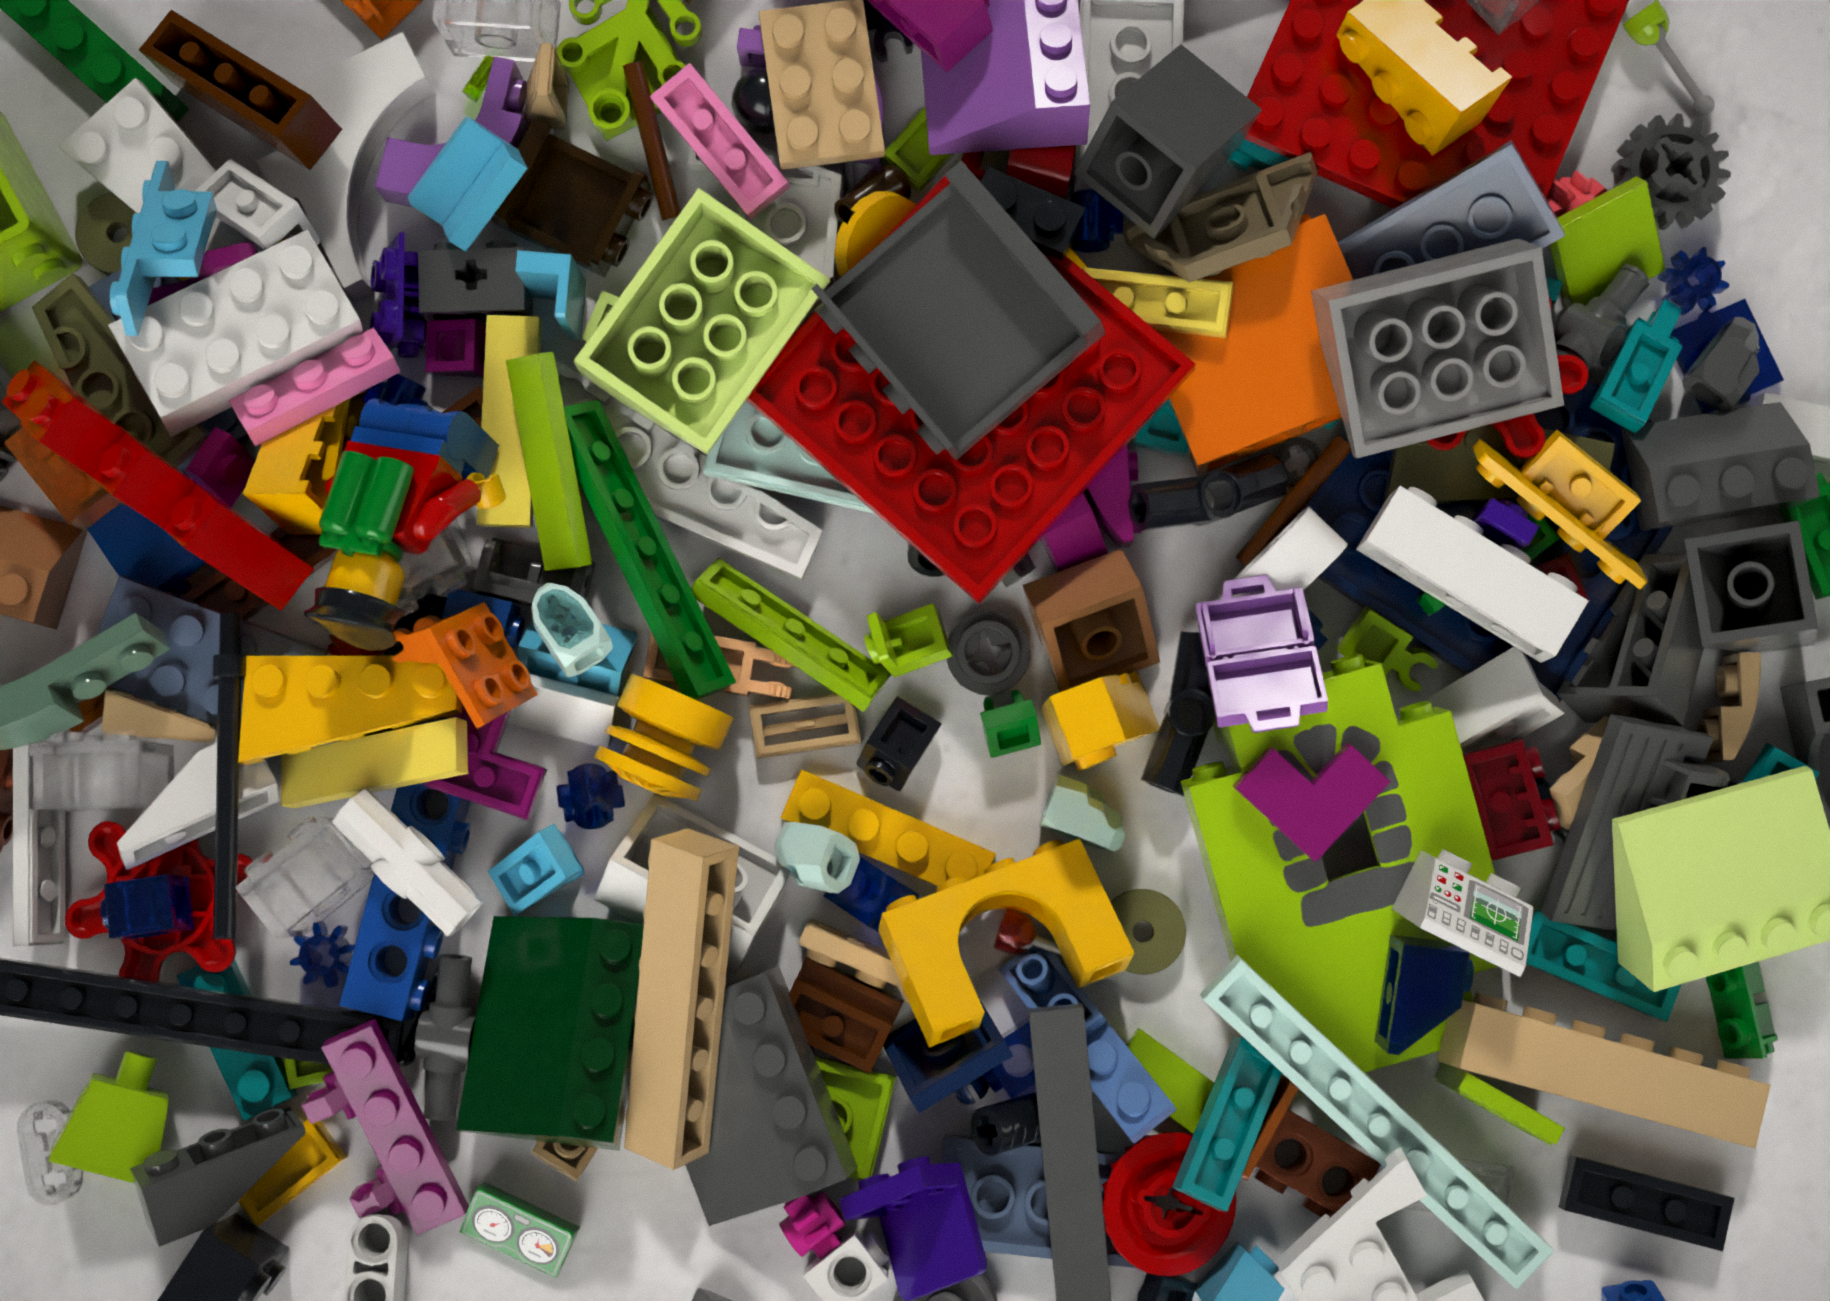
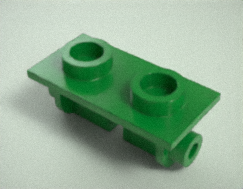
M1759 961L1707 976L1706 982L1710 991L1724 1058L1763 1059L1767 1058L1766 1054L1775 1052L1773 1042L1777 1041L1778 1037L1774 1031L1768 1002L1755 1004L1753 998L1754 994L1765 992Z

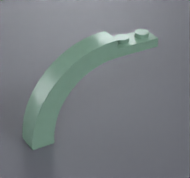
M134 613L44 667L23 678L1 685L0 750H9L34 744L84 722L78 703L100 695L107 686L131 672L140 671L148 667L155 658L171 650L165 633L139 614Z

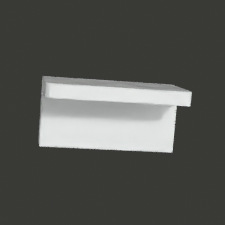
M231 158L195 190L199 192H213L217 209L215 217L264 250L276 245L288 233L295 236L307 229L317 245L321 242V239L297 201Z
M1512 647L1428 699V701H1431L1432 707L1437 706L1451 711L1463 754L1508 743L1514 738L1525 737L1565 714L1557 697L1538 681L1526 654L1516 647Z

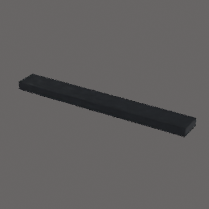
M0 957L1 1016L326 1065L330 1064L321 1047L327 1039L376 1019L398 1063L405 1021L370 1013Z

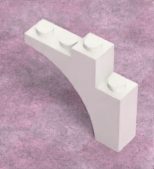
M403 32L295 84V86L310 94L343 129L311 170H308L278 150L256 160L264 176L263 180L298 202L321 239L320 243L328 257L326 262L340 286L355 301L373 293L364 265L359 238V212L367 175L375 156L396 125L411 110L436 94L414 49Z

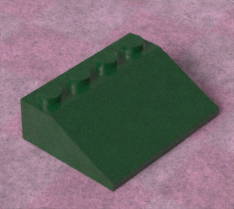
M493 916L458 1115L457 1131L620 1151L630 1085V1062L632 1059L635 1029L634 1013L637 1007L640 973L639 960L642 950L644 924L599 918Z

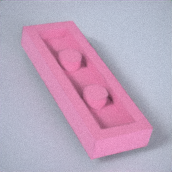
M690 63L649 96L750 220L791 187L786 178Z
M372 328L358 336L347 339L344 343L310 360L301 362L296 367L260 385L250 388L245 393L229 400V403L254 446H257L400 373V369L392 353L376 330Z

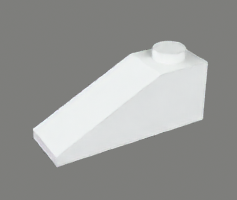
M217 736L214 737V740H211V743L208 742L204 749L197 751L117 842L120 857L126 870L215 831ZM265 759L264 762L247 766L239 763L238 820L279 802L277 781Z

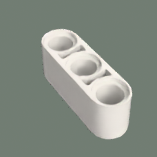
M1307 507L1234 579L1267 575L1275 591L1293 588H1303L1304 591L1343 552L1348 544L1310 507ZM1223 590L1212 601L1222 600ZM1264 590L1232 595V597L1235 598L1241 596L1264 593Z
M384 1208L367 1215L353 1226L348 1238L344 1301H370L364 1292L365 1281L368 1279L377 1280L383 1285L386 1290L385 1301H404L409 1228L402 1214L392 1215L389 1208ZM371 1224H380L387 1229L390 1234L388 1249H379L371 1244L368 1237V1230Z

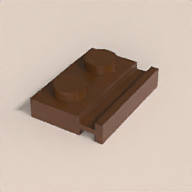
M807 956L789 992V997L793 1007L797 1010L809 1045L869 1074L873 1070L904 1002L903 999L867 984L836 967L820 964Z

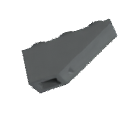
M290 1107L283 1110L276 1108L263 1111L253 1117L252 1122L231 1130H213L200 1137L195 1144L176 1151L171 1149L158 1151L148 1156L142 1164L130 1168L147 1226L159 1247L215 1224L306 1133L303 1123Z

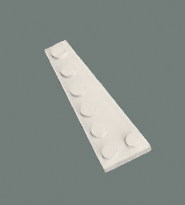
M137 78L133 79L59 145L65 154L137 213H140L143 205V183L145 180H151L156 161L169 162L175 190L186 189L195 191L218 170L144 83ZM214 217L205 252L252 241L217 217ZM253 242L258 253L264 250Z
M555 360L564 407L599 399L656 518L803 581L824 534L822 529L753 486L704 475L703 470L706 456L698 452L696 448L682 439L676 438L651 420L612 397L576 371Z

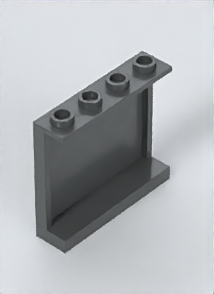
M962 160L944 174L949 182L946 188L826 291H823L818 284L811 288L823 302L815 309L819 316L835 334L845 328L856 342L848 349L868 374L876 368L882 372L890 382L882 391L902 414L910 408L914 410L924 422L916 431L935 454L938 455L942 450L946 449L955 460L966 453L1106 334L1101 320Z

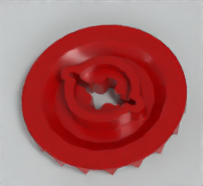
M1163 1131V1133L1143 1136V1139L1138 1143L1125 1147V1153L1122 1157L1111 1164L1112 1172L1108 1181L1102 1184L1104 1189L1102 1213L1105 1220V1232L1114 1245L1113 1249L1127 1260L1129 1264L1146 1273L1157 1276H1177L1198 1269L1217 1254L1232 1229L1236 1213V1191L1228 1211L1224 1212L1218 1211L1172 1188L1193 1135ZM1169 1188H1172L1171 1196L1178 1199L1179 1203L1190 1206L1193 1209L1191 1211L1178 1207L1176 1210L1168 1209L1165 1217H1162L1163 1209L1157 1206L1155 1202L1144 1199V1197L1166 1196Z

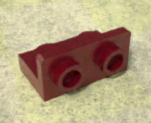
M1518 737L1508 743L1463 754L1491 860L1494 861L1553 846L1551 831L1559 830L1561 827L1552 798L1541 800L1535 779L1546 777L1537 746L1525 748L1523 737Z

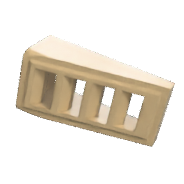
M541 43L527 80L524 119L528 126L534 118L551 126L553 129H564L567 119L569 79L555 47L550 43Z
M107 686L105 689L101 731H104V734L210 743L211 740H214V724L116 688Z

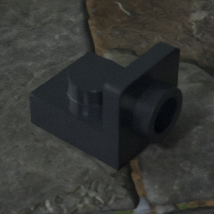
M897 696L867 740L856 764L865 771V774L873 782L881 786H890L896 791H901L942 723Z

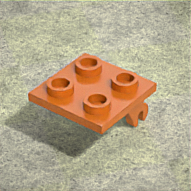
M485 602L442 619L433 615L425 616L416 621L413 632L405 628L394 630L395 643L401 642L403 644V651L393 656V660L399 663L412 661L440 664L477 729L538 695L531 683V677L527 668L517 659L504 636V630L500 621L490 612Z

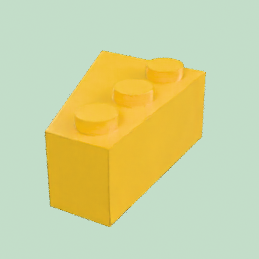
M1364 0L1347 12L1336 34L1340 40L1341 49L1350 61L1358 63L1372 80V86L1377 96L1383 102L1391 104L1404 120L1409 136L1416 143L1424 145L1433 156L1482 122L1512 76L1502 67L1491 72L1473 56L1477 52V46L1467 37L1457 42L1438 26L1442 23L1443 16L1424 0Z
M370 388L261 444L243 494L288 534L322 533L319 521L327 500L325 484L336 473L341 455L345 451L347 441L351 440L355 426L359 427L361 412L370 398Z
M1138 671L1130 674L1124 673L1119 676L1110 675L1094 679L1049 696L1041 706L1062 766L1075 762L1078 772L1117 756L1114 747L1157 732L1160 728Z

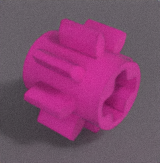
M822 1191L814 1198L807 1194L784 1203L785 1206L783 1208L789 1216L782 1220L779 1226L791 1246L801 1257L814 1250L821 1260L841 1245L842 1239L837 1231L847 1225V1223L825 1191Z

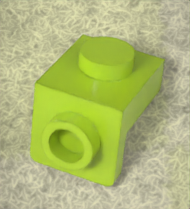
M934 603L886 621L883 620L877 611L866 615L871 631L864 635L868 653L874 664L882 663L894 678L953 656L940 611Z

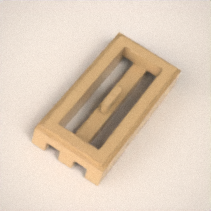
M836 693L749 706L757 759L861 744L856 707ZM839 704H845L846 709L844 714L764 726L762 723V716ZM848 724V734L768 746L765 743V737Z

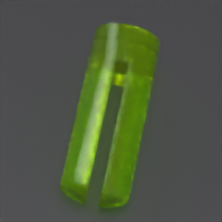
M486 55L462 90L464 95L475 102L478 101L487 86L494 59L490 55Z

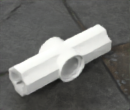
M363 789L356 796L352 797L333 819L332 823L373 862L371 868L380 880L404 899L408 897L447 936H452L484 903L478 897V894L474 893L459 876L443 863L445 857L427 837L414 827H407L369 789Z

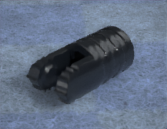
M1036 1091L975 1110L971 1118V1133L980 1151L985 1155L993 1156L1041 1141Z

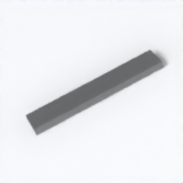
M1080 1003L1028 1008L1056 1301H1112L1104 1216L1102 1213V1195L1084 1007Z

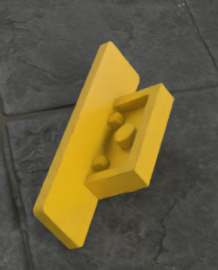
M1556 430L1545 441L1541 451L1535 456L1530 457L1520 469L1482 439H1479L1472 446L1479 462L1475 468L1489 483L1499 489L1504 484H1507L1520 495L1516 501L1532 517L1541 521L1547 516L1560 526L1557 533L1570 547L1579 553L1587 548L1598 556L1600 560L1597 562V565L1613 581L1622 584L1627 579L1640 590L1648 583L1638 563L1606 538L1641 502L1640 497L1560 431Z

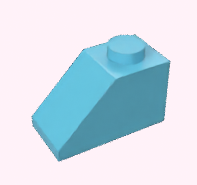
M1237 1241L1201 1279L1195 1291L1201 1301H1278L1285 1289L1274 1277L1279 1271V1267L1257 1245L1248 1252Z

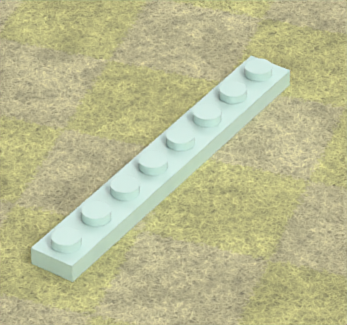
M1239 955L1200 993L1202 999L1384 1168L1387 1166L1384 1159L1394 1150L1401 1147L1427 1194L1420 1201L1516 1290L1554 1252L1552 1247Z

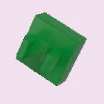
M1017 689L1011 691L1013 704L995 708L991 696L984 699V712H980L991 758L1042 745L1038 719L1032 699L1024 701L1023 695Z

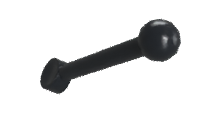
M439 964L433 975V981L430 985L423 1010H429L430 1002H434L436 999ZM423 1010L418 1012L405 1044L400 1046L398 1058L400 1065H410L415 1060V1035Z

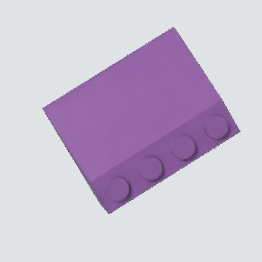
M989 0L990 6L987 10L993 31L948 72H945L921 50L929 155L1087 145L1090 98L1078 0Z

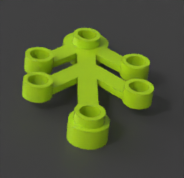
M569 0V8L573 18L578 23L590 25L597 22L601 17L602 6L612 0H590L595 5L588 13L577 11L578 4L584 0ZM627 0L624 10L581 36L566 38L558 45L557 54L564 70L577 74L583 72L588 67L590 56L618 40L607 86L605 89L596 92L588 104V113L594 127L605 135H618L624 132L632 121V109L627 99L628 86L623 65L636 61L640 44L658 70L660 86L666 83L665 77L669 72L680 71L686 66L683 62L674 58L649 19L647 12L650 0ZM656 0L671 20L670 31L673 40L683 47H691L697 44L702 37V27L698 16L688 11L681 0ZM684 22H690L695 25V29L689 35H681L677 32L678 26ZM571 49H579L583 52L581 58L576 62H568L564 59L566 53ZM609 109H617L621 112V116L616 122L608 123L603 120L604 113Z

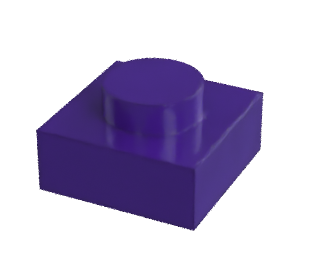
M1491 498L1477 509L1471 519L1484 530L1483 536L1499 546L1508 544L1519 550L1529 545L1539 528L1538 525L1527 519L1529 515L1522 507L1505 499L1497 501Z

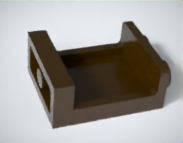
M533 118L517 148L528 169L491 219L495 225L553 253L571 254L577 265L605 278L611 265L618 267L625 257L630 243V239L626 236L634 220L642 221L650 208L653 193L649 192L651 186L647 175L637 169L632 174L558 138L551 126Z

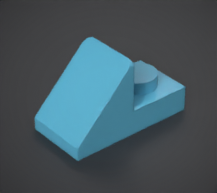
M554 823L537 832L491 868L488 873L515 917L584 874V868L564 835Z

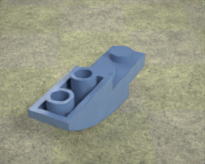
M1032 946L1031 948L1023 949L998 969L1028 1008L1083 1004L1091 1089L1134 1144L1177 1110L1082 988L1077 989L1072 976L1054 953Z

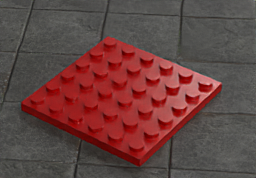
M1290 0L1247 95V98L1260 107L1262 111L1245 137V140L1290 159L1311 152L1316 170H1318V176L1393 209L1510 140L1513 141L1545 198H1547L1629 0H1424L1443 16L1442 23L1438 26L1457 42L1467 37L1477 46V52L1473 56L1491 72L1502 67L1512 76L1482 122L1432 156L1424 145L1416 143L1409 136L1404 120L1391 104L1383 102L1377 96L1372 86V80L1358 63L1350 61L1341 49L1340 40L1336 34L1347 12L1364 0Z
M946 176L927 193L888 236L949 185ZM1042 253L1101 320L1106 334L957 460L946 449L942 450L938 455L935 454L916 431L924 422L912 408L904 414L898 410L882 391L890 383L878 368L868 374L848 350L856 343L845 328L835 334L816 311L790 338L746 400L979 605L1194 372L1196 366L1191 359L1066 255L1063 261Z

